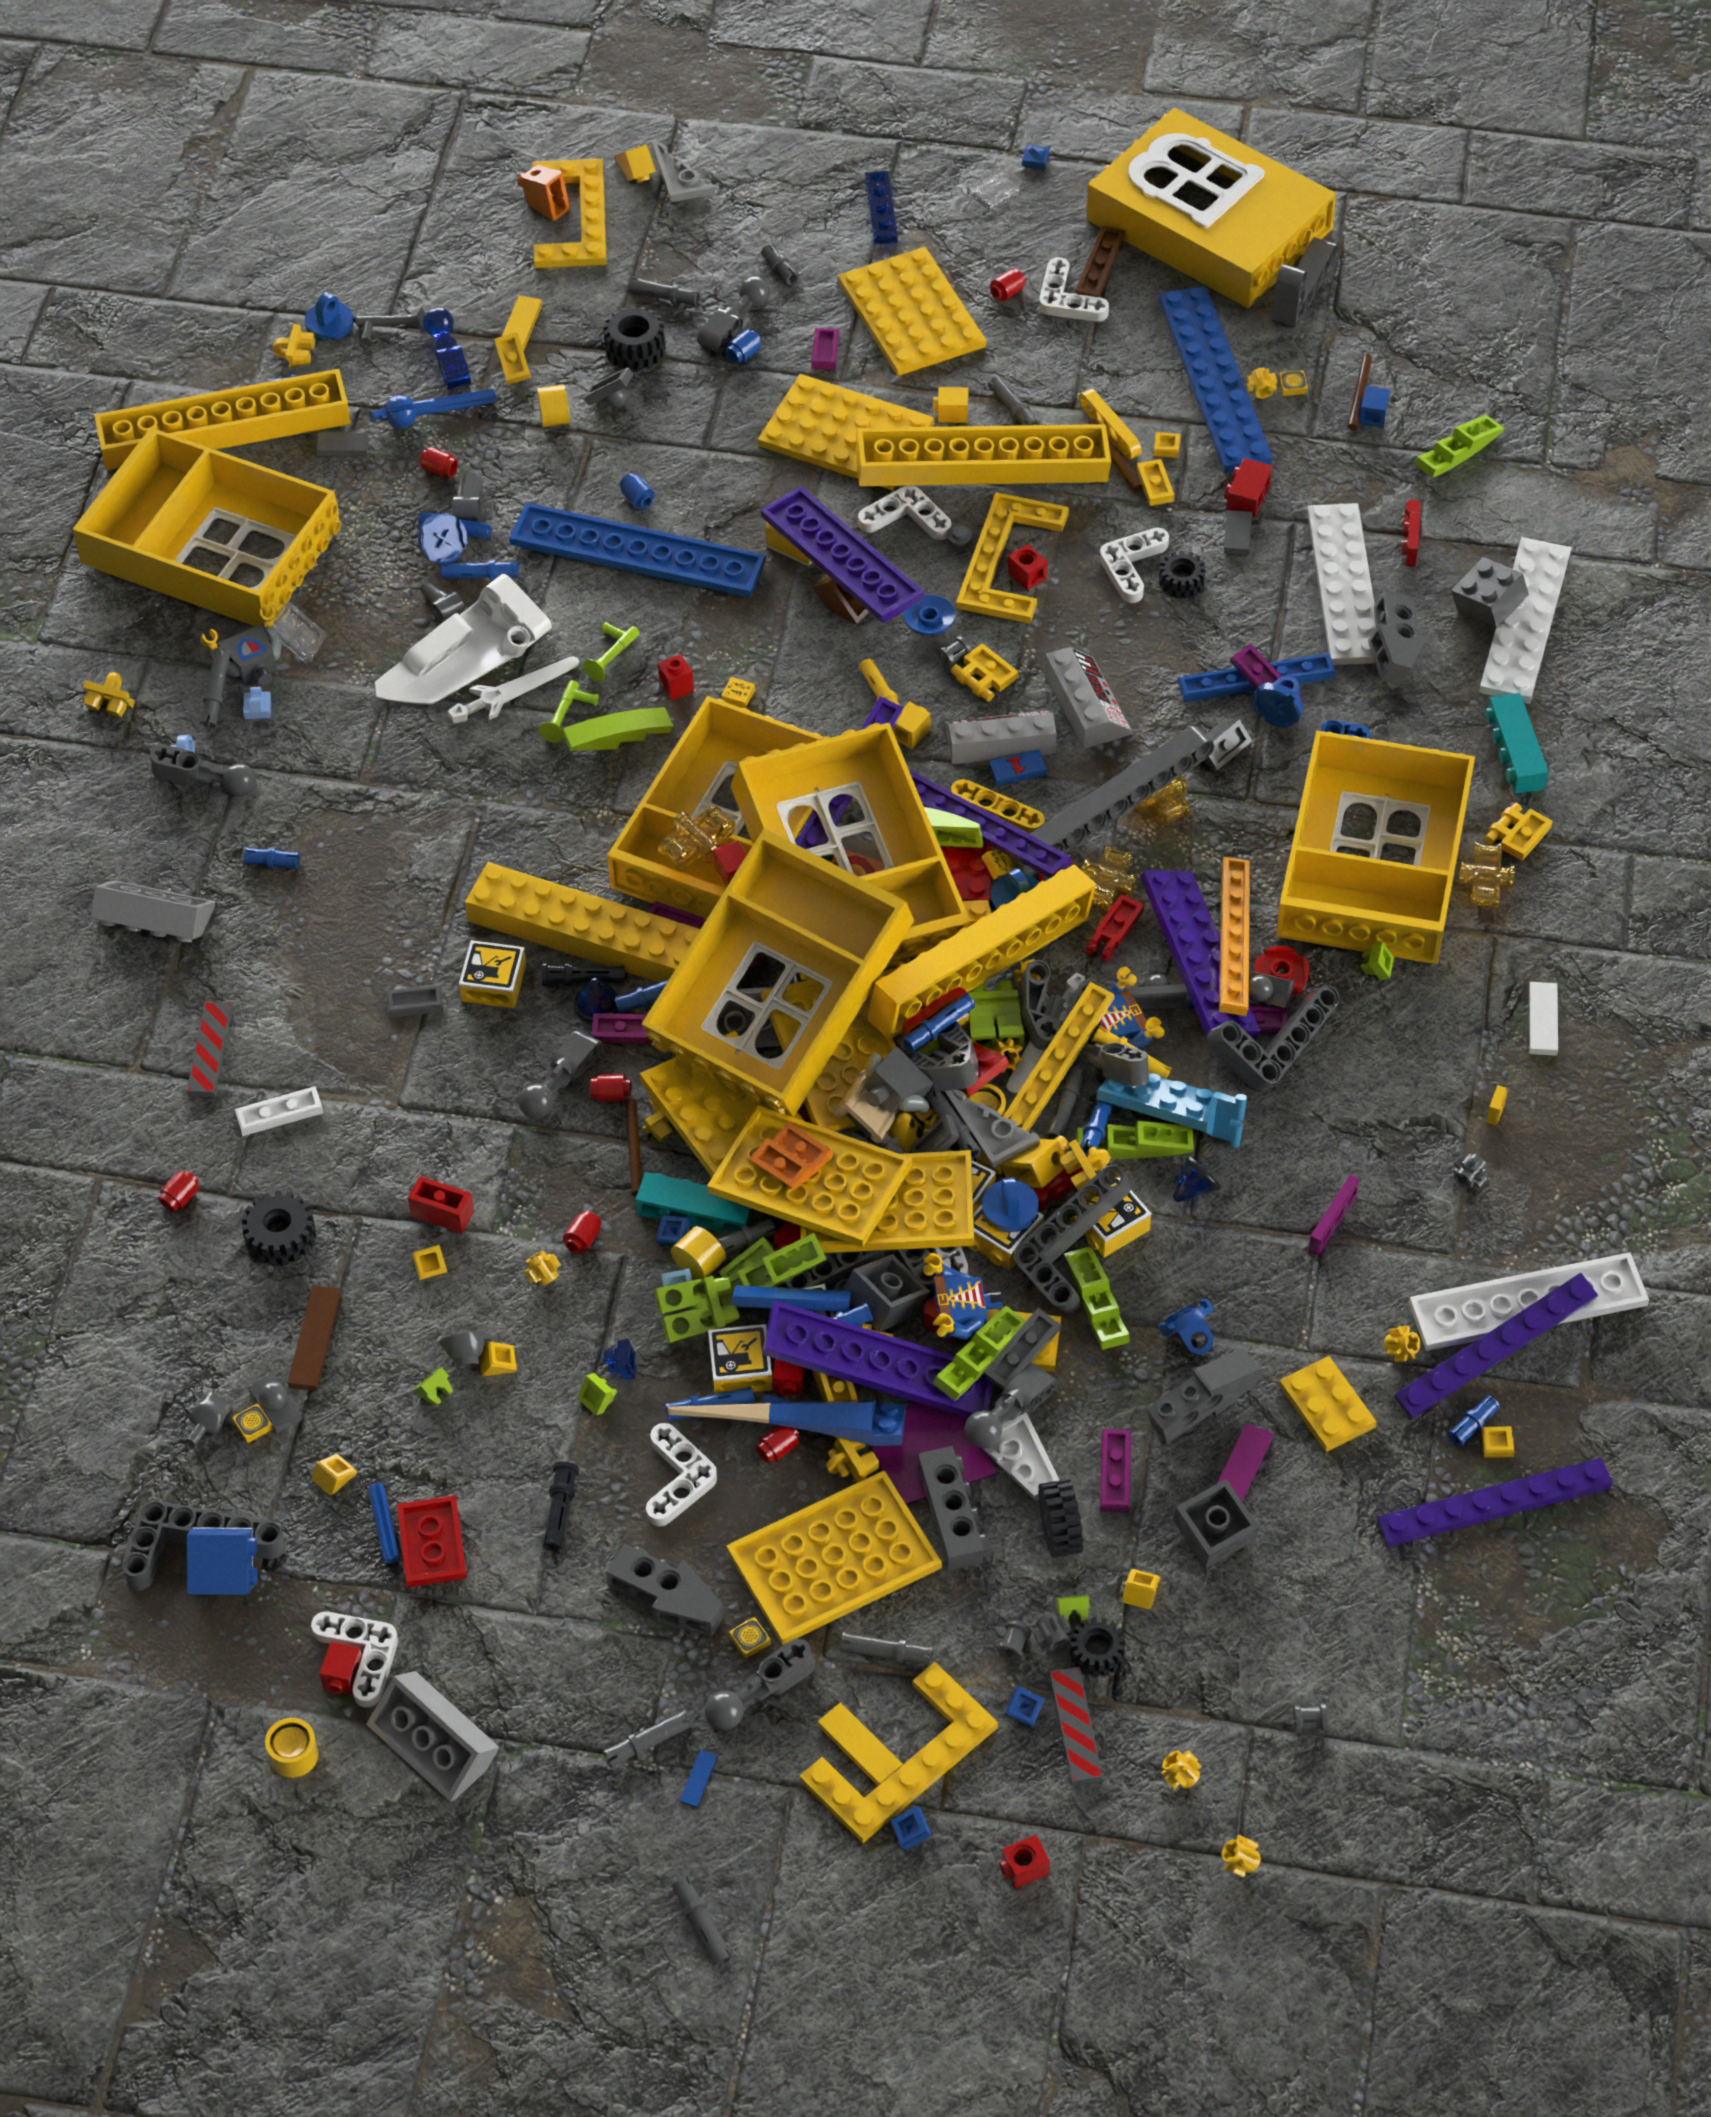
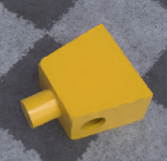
M1058 1136L1054 1140L1040 1139L1039 1144L1001 1163L1000 1166L1006 1178L1014 1177L1015 1180L1026 1183L1029 1187L1043 1188L1064 1169L1059 1158L1065 1155L1064 1153L1069 1150L1070 1146L1063 1136Z

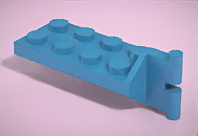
M1149 1073V1082L1142 1086H1129L1107 1078L1097 1091V1100L1200 1130L1207 1135L1229 1141V1146L1234 1148L1240 1146L1243 1123L1240 1121L1244 1120L1247 1096L1243 1094L1233 1097L1220 1092L1212 1093L1208 1089L1188 1086L1184 1082L1168 1080L1154 1073Z

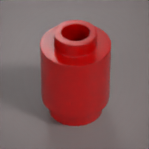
M1017 269L1006 271L991 281V295L1000 302L1007 301L1022 291L1026 284L1025 277Z
M429 447L421 453L419 462L423 471L442 478H452L458 469V460L452 454L433 447Z
M625 1074L598 1075L597 1078H591V1098L599 1102H626L627 1096L632 1095L631 1079H626Z
M177 1171L160 1190L161 1195L158 1197V1201L172 1213H175L178 1209L181 1210L199 1191L198 1179L189 1171Z
M583 1211L582 1214H578L563 1235L566 1248L573 1253L587 1252L601 1231L600 1226L602 1222L600 1218L590 1211Z
M775 1425L758 1439L759 1443L755 1445V1449L767 1464L773 1461L778 1462L799 1445L797 1439L799 1433L796 1428Z

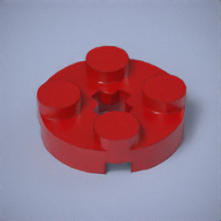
M1274 946L1266 949L1263 955L1257 957L1254 971L1294 981L1291 995H1298L1303 991V987L1308 981L1309 964L1303 955L1301 958L1300 955L1295 953V949L1287 946ZM1278 968H1283L1284 972L1288 973L1278 974L1276 972Z

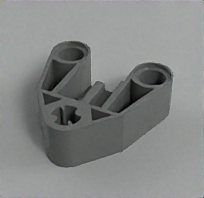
M1034 960L1028 964L1021 976V1019L1034 1047L1039 1050H1046L1088 984L1092 982L1101 987L1097 981L1086 979L1080 983L1067 1007L1064 1019L1061 1021L1059 1018L1065 999L1061 998L1062 996L1058 994L1056 996L1050 994L1044 1014L1040 1013L1051 971L1049 966L1042 960ZM1030 973H1037L1041 980H1035Z
M957 1021L938 1033L937 1041L940 1050H934L932 1058L917 1051L910 1053L906 1049H901L934 1083L929 1089L930 1091L965 1089L973 1086L978 1080V1059L972 1041Z

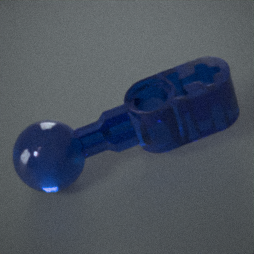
M443 307L429 309L424 315L423 326L430 336L437 339L435 343L436 357L446 389L471 384L469 369L461 345H457L456 339L450 335L454 327L452 314Z

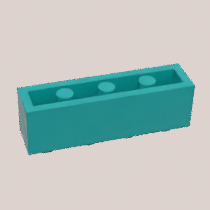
M1521 693L1490 697L1488 708H1485L1484 715L1486 723L1491 724L1493 743L1498 744L1500 763L1505 764L1507 783L1512 784L1515 794L1546 789L1549 772Z
M645 1172L635 1199L636 1211L639 1216L661 1220L662 1215L688 1217L691 1220L690 1227L698 1226L707 1231L720 1234L723 1229L730 1233H735L744 1225L749 1227L755 1214V1209L708 1193L707 1185L694 1183L688 1179L680 1180L667 1177L661 1173Z

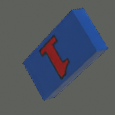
M1040 750L989 761V769L996 786L1047 775V768Z

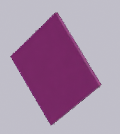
M918 1403L906 1407L902 1445L871 1446L879 1461L881 1471L885 1470L906 1505L927 1499L918 1470L919 1453L953 1446L955 1456H961L964 1473H961L963 1482L968 1481L969 1484L997 1475L988 1453L982 1448L973 1446L967 1440L964 1429L968 1418ZM943 1479L939 1481L942 1484L952 1483L948 1479Z

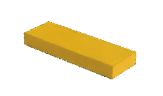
M518 296L502 336L518 332L523 351L542 308V299Z
M841 1702L818 1721V1727L877 1786L903 1765Z

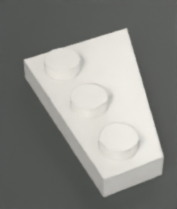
M1027 1413L1019 1415L1015 1420L1006 1421L1002 1425V1435L999 1441L992 1447L982 1448L1035 1501L1039 1500V1484L1059 1481Z

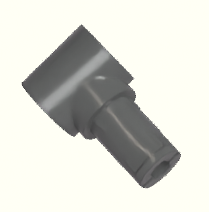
M430 580L421 584L420 593L431 602L432 612L440 623L445 622L456 613L460 614L465 611L464 603L455 591L449 594L441 591Z

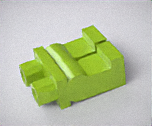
M1010 980L998 982L997 991H987L986 984L983 983L971 990V992H968V995L971 996L975 1003L974 1009L968 1011L971 1041L977 1043L975 1040L990 1039L989 1042L979 1045L988 1049H994L996 1045L994 1024H996L997 1039L1000 1042L1006 1043L1003 1038H1017L1013 1042V1046L1020 1045L1024 1049V1029L1021 1021L1018 989L1014 990L1012 982Z
M713 1276L656 1288L653 1291L660 1316L689 1309V1311L666 1316L661 1319L667 1345L706 1334L708 1330L724 1328L726 1324L739 1319L737 1307L733 1306V1304L721 1307L718 1298L719 1296L732 1293L729 1278L713 1279Z

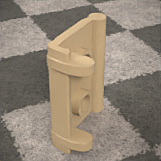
M865 1068L854 1078L851 1088L834 1109V1115L837 1118H843L846 1114L850 1113L872 1134L871 1139L876 1143H880L900 1110L891 1113L881 1104L873 1107L867 1102L866 1094L868 1091L865 1089V1083L869 1078L866 1075Z

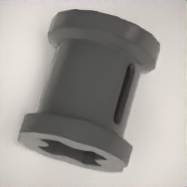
M958 636L952 644L937 650L938 658L947 669H951L955 662L971 652V648L963 637Z
M1011 1620L1006 1623L1005 1629L1007 1632L1003 1642L997 1645L996 1651L1008 1660L1020 1661L1023 1657V1645L1026 1639L1031 1637L1032 1630L1022 1622Z
M1320 1703L1318 1707L1300 1708L1299 1705L1293 1706L1296 1733H1301L1302 1729L1316 1728L1327 1731L1325 1703Z

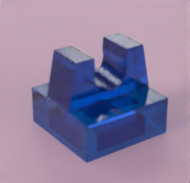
M629 1339L618 1340L617 1348L604 1351L603 1361L605 1364H608L609 1373H621L624 1380L635 1379L636 1353Z

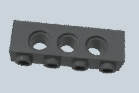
M953 1446L919 1453L918 1470L948 1571L982 1564L983 1554L985 1551H988L985 1535L979 1534L976 1526L980 1525L979 1515L976 1507L971 1508L969 1499H972L969 1482H963L961 1473H964L961 1456H955ZM943 1479H948L952 1483L942 1484L939 1481ZM950 1505H956L959 1507V1509L950 1510L947 1507ZM957 1531H964L967 1533V1535L957 1536L954 1533Z

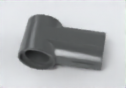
M467 473L461 477L458 495L454 496L452 504V516L469 520H479L480 496L483 481L475 473Z

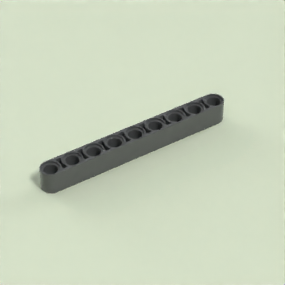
M1191 726L1030 833V835L1066 853L1207 759L1212 754L1215 744L1198 727ZM1010 857L1023 874L1031 876L1037 873L1036 870Z

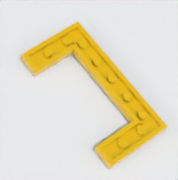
M603 159L532 162V168L540 165L562 172L565 184L580 183L582 242L534 244L535 268L607 265Z
M996 492L958 595L956 609L1031 624L1037 607V598L993 590L990 587L1013 522L1062 532L1069 514V507Z
M936 1662L932 1663L913 1679L912 1686L951 1724L864 1798L823 1757L799 1776L800 1782L862 1844L998 1728V1722Z

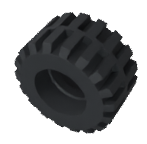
M633 306L630 309L622 308L620 312L615 311L612 313V317L606 319V324L603 326L605 353L607 359L611 360L614 366L618 365L620 369L629 367L631 371H634V369L641 371L645 367H653V363L658 364L661 361L660 357H664L666 350L664 323L659 315H655L654 311H647L644 307L636 308V306Z

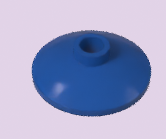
M929 594L924 595L923 600L904 611V620L906 625L916 633L937 635L945 632L952 626L955 620V610L947 599Z

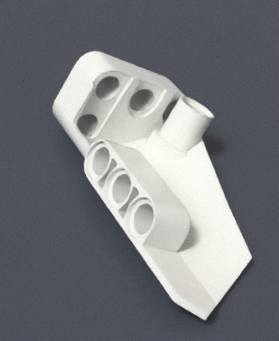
M501 574L482 589L479 599L460 615L456 613L410 648L401 662L376 680V698L401 703L433 705L510 659L522 656L526 648L552 629L551 622L509 576ZM512 640H518L521 644H515Z

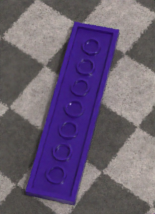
M802 486L760 510L761 517L882 623L887 622L924 599L923 590Z
M1144 870L1140 879L1206 1036L1209 1031L1225 1021H1234L1252 1038H1257L1260 1028L1249 1003L1246 1016L1219 1012L1220 936L1192 871Z
M776 1300L771 1306L762 1351L763 1355L969 1418L977 1411H989L993 1383L983 1375L956 1401L933 1384L936 1376L953 1361L955 1356Z

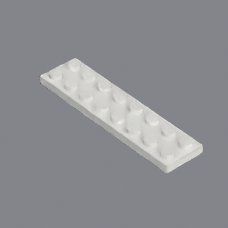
M1358 503L1310 505L1307 509L1328 652L1333 665L1375 663L1368 644L1369 638L1376 629L1375 604Z
M1521 537L1513 569L1523 573L1529 595L1496 628L1479 693L1492 696L1521 693L1523 702L1530 704L1572 547Z
M1629 1252L1412 1296L1409 1299V1305L1425 1350L1429 1351L1477 1341L1579 1273H1582L1598 1294V1297L1559 1324L1648 1306L1649 1298L1632 1255Z

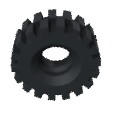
M275 1191V1196L270 1197L269 1192L263 1194L264 1199L261 1201L255 1198L253 1200L254 1207L249 1205L246 1207V1215L242 1216L243 1225H241L247 1249L250 1250L251 1255L254 1258L258 1256L259 1262L264 1264L267 1259L270 1260V1265L277 1266V1261H282L283 1265H288V1259L293 1258L295 1262L300 1260L299 1254L303 1253L306 1255L309 1252L308 1245L313 1247L314 1237H316L314 1219L309 1204L307 1202L304 1203L303 1198L299 1195L294 1199L293 1193L288 1191L285 1196H282L281 1191ZM277 1221H285L290 1224L287 1229L281 1232H271L267 1229L269 1225Z
M1064 1479L1039 1484L1040 1516L1050 1556L1057 1558L1083 1553L1084 1539L1080 1521L1081 1516L1071 1480Z

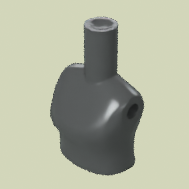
M207 1392L203 1400L190 1413L189 1419L195 1427L185 1441L195 1447L205 1432L219 1433L226 1416L232 1411L231 1404L220 1396Z

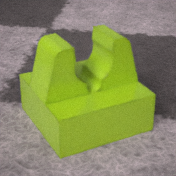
M1383 941L1373 942L1372 948L1363 953V957L1368 963L1361 964L1360 967L1366 975H1377L1380 980L1390 979L1394 956Z
M441 1367L432 1372L413 1391L420 1399L424 1398L436 1406L442 1402L436 1395V1389L442 1390L446 1396L451 1394L453 1389L447 1379L449 1375Z
M595 1373L586 1376L577 1398L597 1416L605 1412L606 1407L614 1400L617 1390L615 1388L611 1389L606 1384L607 1381L605 1379L599 1378Z
M1078 1595L1056 1598V1607L1059 1615H1064L1069 1624V1616L1072 1610H1075L1079 1614V1620L1082 1624V1621L1088 1617V1610L1090 1608L1089 1596Z

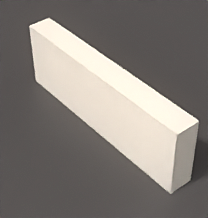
M1530 982L1529 1054L1557 1056V983Z
M315 1086L235 1109L242 1136L324 1113Z

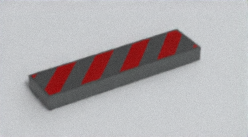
M205 1001L187 1086L188 1096L216 1097L233 1012L232 1003Z
M1080 1667L1049 1671L1072 1786L1102 1782L1103 1775Z

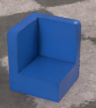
M1366 386L1359 424L1384 428L1390 395L1389 389Z

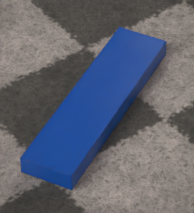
M735 1285L733 1306L771 1308L776 1300L805 1310L847 1312L850 1307L851 1291Z

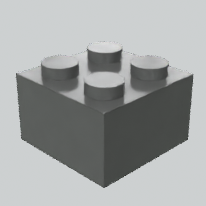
M1484 557L1451 590L1457 612L1495 628H1498L1529 595L1523 573Z
M893 1254L853 1269L843 1290L851 1291L850 1303L853 1307L856 1308L867 1303L873 1320L869 1322L878 1332L919 1316L930 1293Z
M1227 1479L1177 1506L1173 1517V1522L1205 1569L1254 1542L1259 1530L1258 1524Z

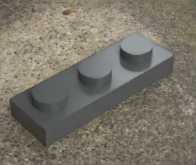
M1038 1308L983 1371V1376L1004 1390L1008 1383L1026 1369L1061 1330V1324Z

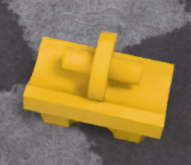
M1075 1139L1069 1143L1072 1150L1059 1159L1068 1174L1081 1167L1084 1169L1082 1172L1071 1177L1072 1182L1079 1191L1097 1175L1095 1170L1101 1171L1107 1167L1110 1155L1104 1149L1097 1150L1096 1147H1091L1088 1150L1089 1156L1086 1157Z
M836 1437L837 1441L834 1443L836 1449L828 1452L831 1459L827 1462L826 1468L829 1473L839 1472L842 1477H845L850 1471L856 1483L867 1479V1475L879 1469V1461L874 1452L870 1451L861 1456L856 1452L866 1447L864 1443Z

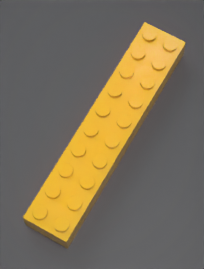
M339 369L94 414L106 470L120 468L150 427L217 450L351 424L348 402Z
M1106 424L857 428L855 452L859 486L1108 482L1111 467Z
M487 862L465 900L468 922L606 966H625V972L659 983L670 979L700 931L698 928L490 862Z
M1072 865L1065 870L1062 869L1054 877L1047 881H1041L1027 893L1019 894L1010 903L999 906L990 915L982 916L968 928L960 929L956 935L948 940H942L931 950L920 953L911 962L901 964L894 972L887 976H881L876 980L869 1004L867 1020L889 1040L902 1033V1025L905 1021L942 995L957 987L966 989L967 993L1087 921L1096 883L1076 865Z

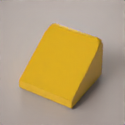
M440 1245L411 1253L419 1280L447 1272Z
M490 1341L484 1345L483 1353L479 1356L482 1376L516 1372L517 1367L513 1345Z
M335 1454L316 1463L312 1480L325 1492L332 1495L353 1478L357 1471L338 1454Z
M1131 1569L1125 1583L1122 1601L1126 1604L1151 1609L1160 1576Z

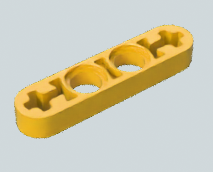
M1089 389L1080 393L1079 402L1083 411L1091 420L1096 419L1099 424H1106L1107 436L1127 460L1140 456L1142 448L1139 440L1097 392Z
M960 779L951 786L952 793L1028 834L1045 824L1044 815L1040 811L974 782ZM983 799H989L993 804L982 806L979 802ZM1011 809L1014 810L1016 814L1014 816L1008 817L1005 816L1002 812L1004 810Z

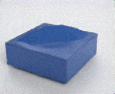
M1026 144L1022 166L1045 169L1050 147Z
M662 1215L656 1237L658 1245L674 1246L689 1232L691 1220L688 1217Z
M1017 1686L1004 1716L1032 1728L1045 1698Z
M918 1806L890 1820L899 1844L904 1850L932 1836L923 1812Z

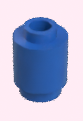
M748 329L740 333L728 343L725 349L728 359L734 364L744 363L761 349L759 335L755 331Z
M629 473L620 481L621 493L636 509H644L652 504L655 493L641 476Z

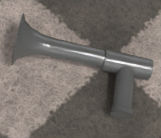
M420 307L419 311L412 315L357 316V327H363L360 342L364 345H369L371 343L373 327L382 325H413L420 328L421 332H424L425 313L423 307Z

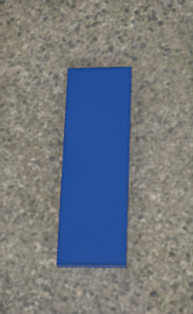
M702 1750L699 1751L680 1798L681 1803L698 1807L717 1755Z

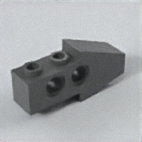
M1385 589L1374 605L1376 629L1369 638L1368 644L1381 680L1400 685L1412 669L1427 638L1418 634L1413 597Z
M1244 1348L1194 1369L1193 1377L1146 1408L1150 1423L1167 1444L1213 1412L1216 1416L1263 1378L1261 1368Z
M624 1543L606 1571L608 1586L652 1607L653 1621L659 1624L712 1637L724 1619L723 1603L683 1559L676 1569L667 1560H658L649 1556L644 1549L636 1546L633 1548ZM641 1573H648V1574H649V1575L646 1576V1577H639V1576H638V1575L641 1574ZM669 1585L675 1586L672 1590L663 1589Z

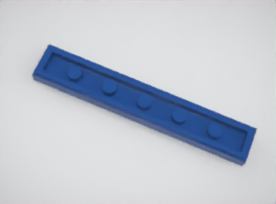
M1329 653L1269 662L1282 677L1296 678L1299 684L1335 678L1336 672ZM1236 668L1178 677L1177 682L1183 702L1256 691Z

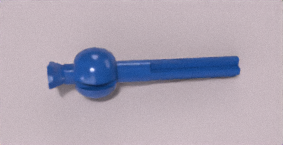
M493 388L413 402L406 395H395L385 402V408L378 409V411H369V419L371 423L376 422L377 419L380 421L387 420L390 426L404 429L411 426L417 416L496 403V393Z

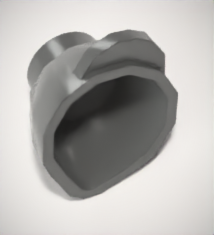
M466 1332L441 1339L439 1343L449 1357L455 1360L457 1369H467L480 1365L479 1356L483 1353L484 1344L492 1340V1335L482 1332Z

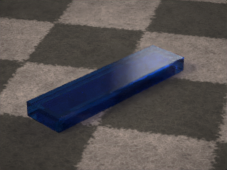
M889 171L865 172L874 244L898 243Z

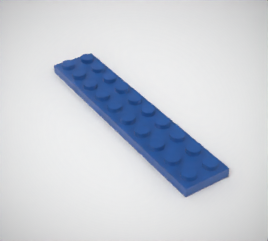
M1200 286L1159 293L1160 306L1223 472H1233L1235 467H1240L1244 458L1272 465L1273 457L1207 287Z
M528 502L525 503L509 537L510 545L748 598H751L766 562V554Z

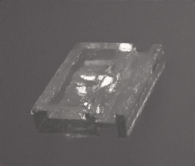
M1003 165L967 186V194L974 196V200L988 211H992L1025 190V182L1011 171H1006Z
M290 601L283 605L273 622V626L268 630L306 664L313 660L314 654L318 652L327 636L320 627Z

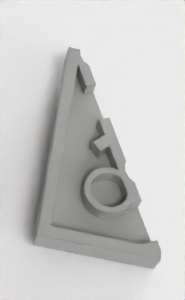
M656 139L651 140L652 149L670 203L715 195L713 184L709 183L707 185L700 179V174L696 170H692L680 157H673L668 153V148L663 143L658 142Z
M959 1090L943 1091L963 1124L969 1127L971 1136L992 1168L1040 1143V1138L1036 1133H1028L1018 1127L1017 1123L1013 1120L1002 1117L1000 1113L981 1102L977 1104L966 1098L965 1093Z

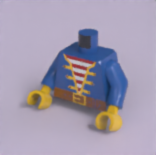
M1121 967L1118 970V983L1114 982L1107 990L1114 994V1000L1089 1037V1042H1092L1091 1039L1100 1025L1120 1038L1122 1036L1127 1038V1042L1138 1049L1149 1045L1152 1036L1161 1038L1164 1035V1029L1160 1026L1162 1022L1157 1017H1151L1146 1020L1130 990L1124 989L1125 986H1133L1137 981L1134 974H1130L1125 979L1130 973L1128 967Z
M930 1253L923 1259L925 1263H928L923 1268L924 1274L930 1276L935 1273L936 1275L934 1277V1298L938 1317L933 1324L940 1326L937 1334L942 1339L949 1337L969 1339L987 1323V1310L1003 1308L1001 1292L984 1293L982 1280L979 1277H972L942 1264L941 1257L936 1253Z

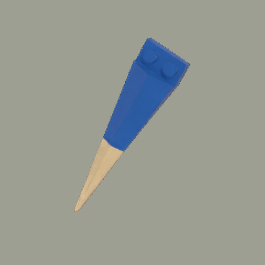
M876 1399L667 1407L669 1415L726 1418L769 1423L828 1434L871 1446L902 1445L906 1417L905 1404L893 1402L876 1404Z

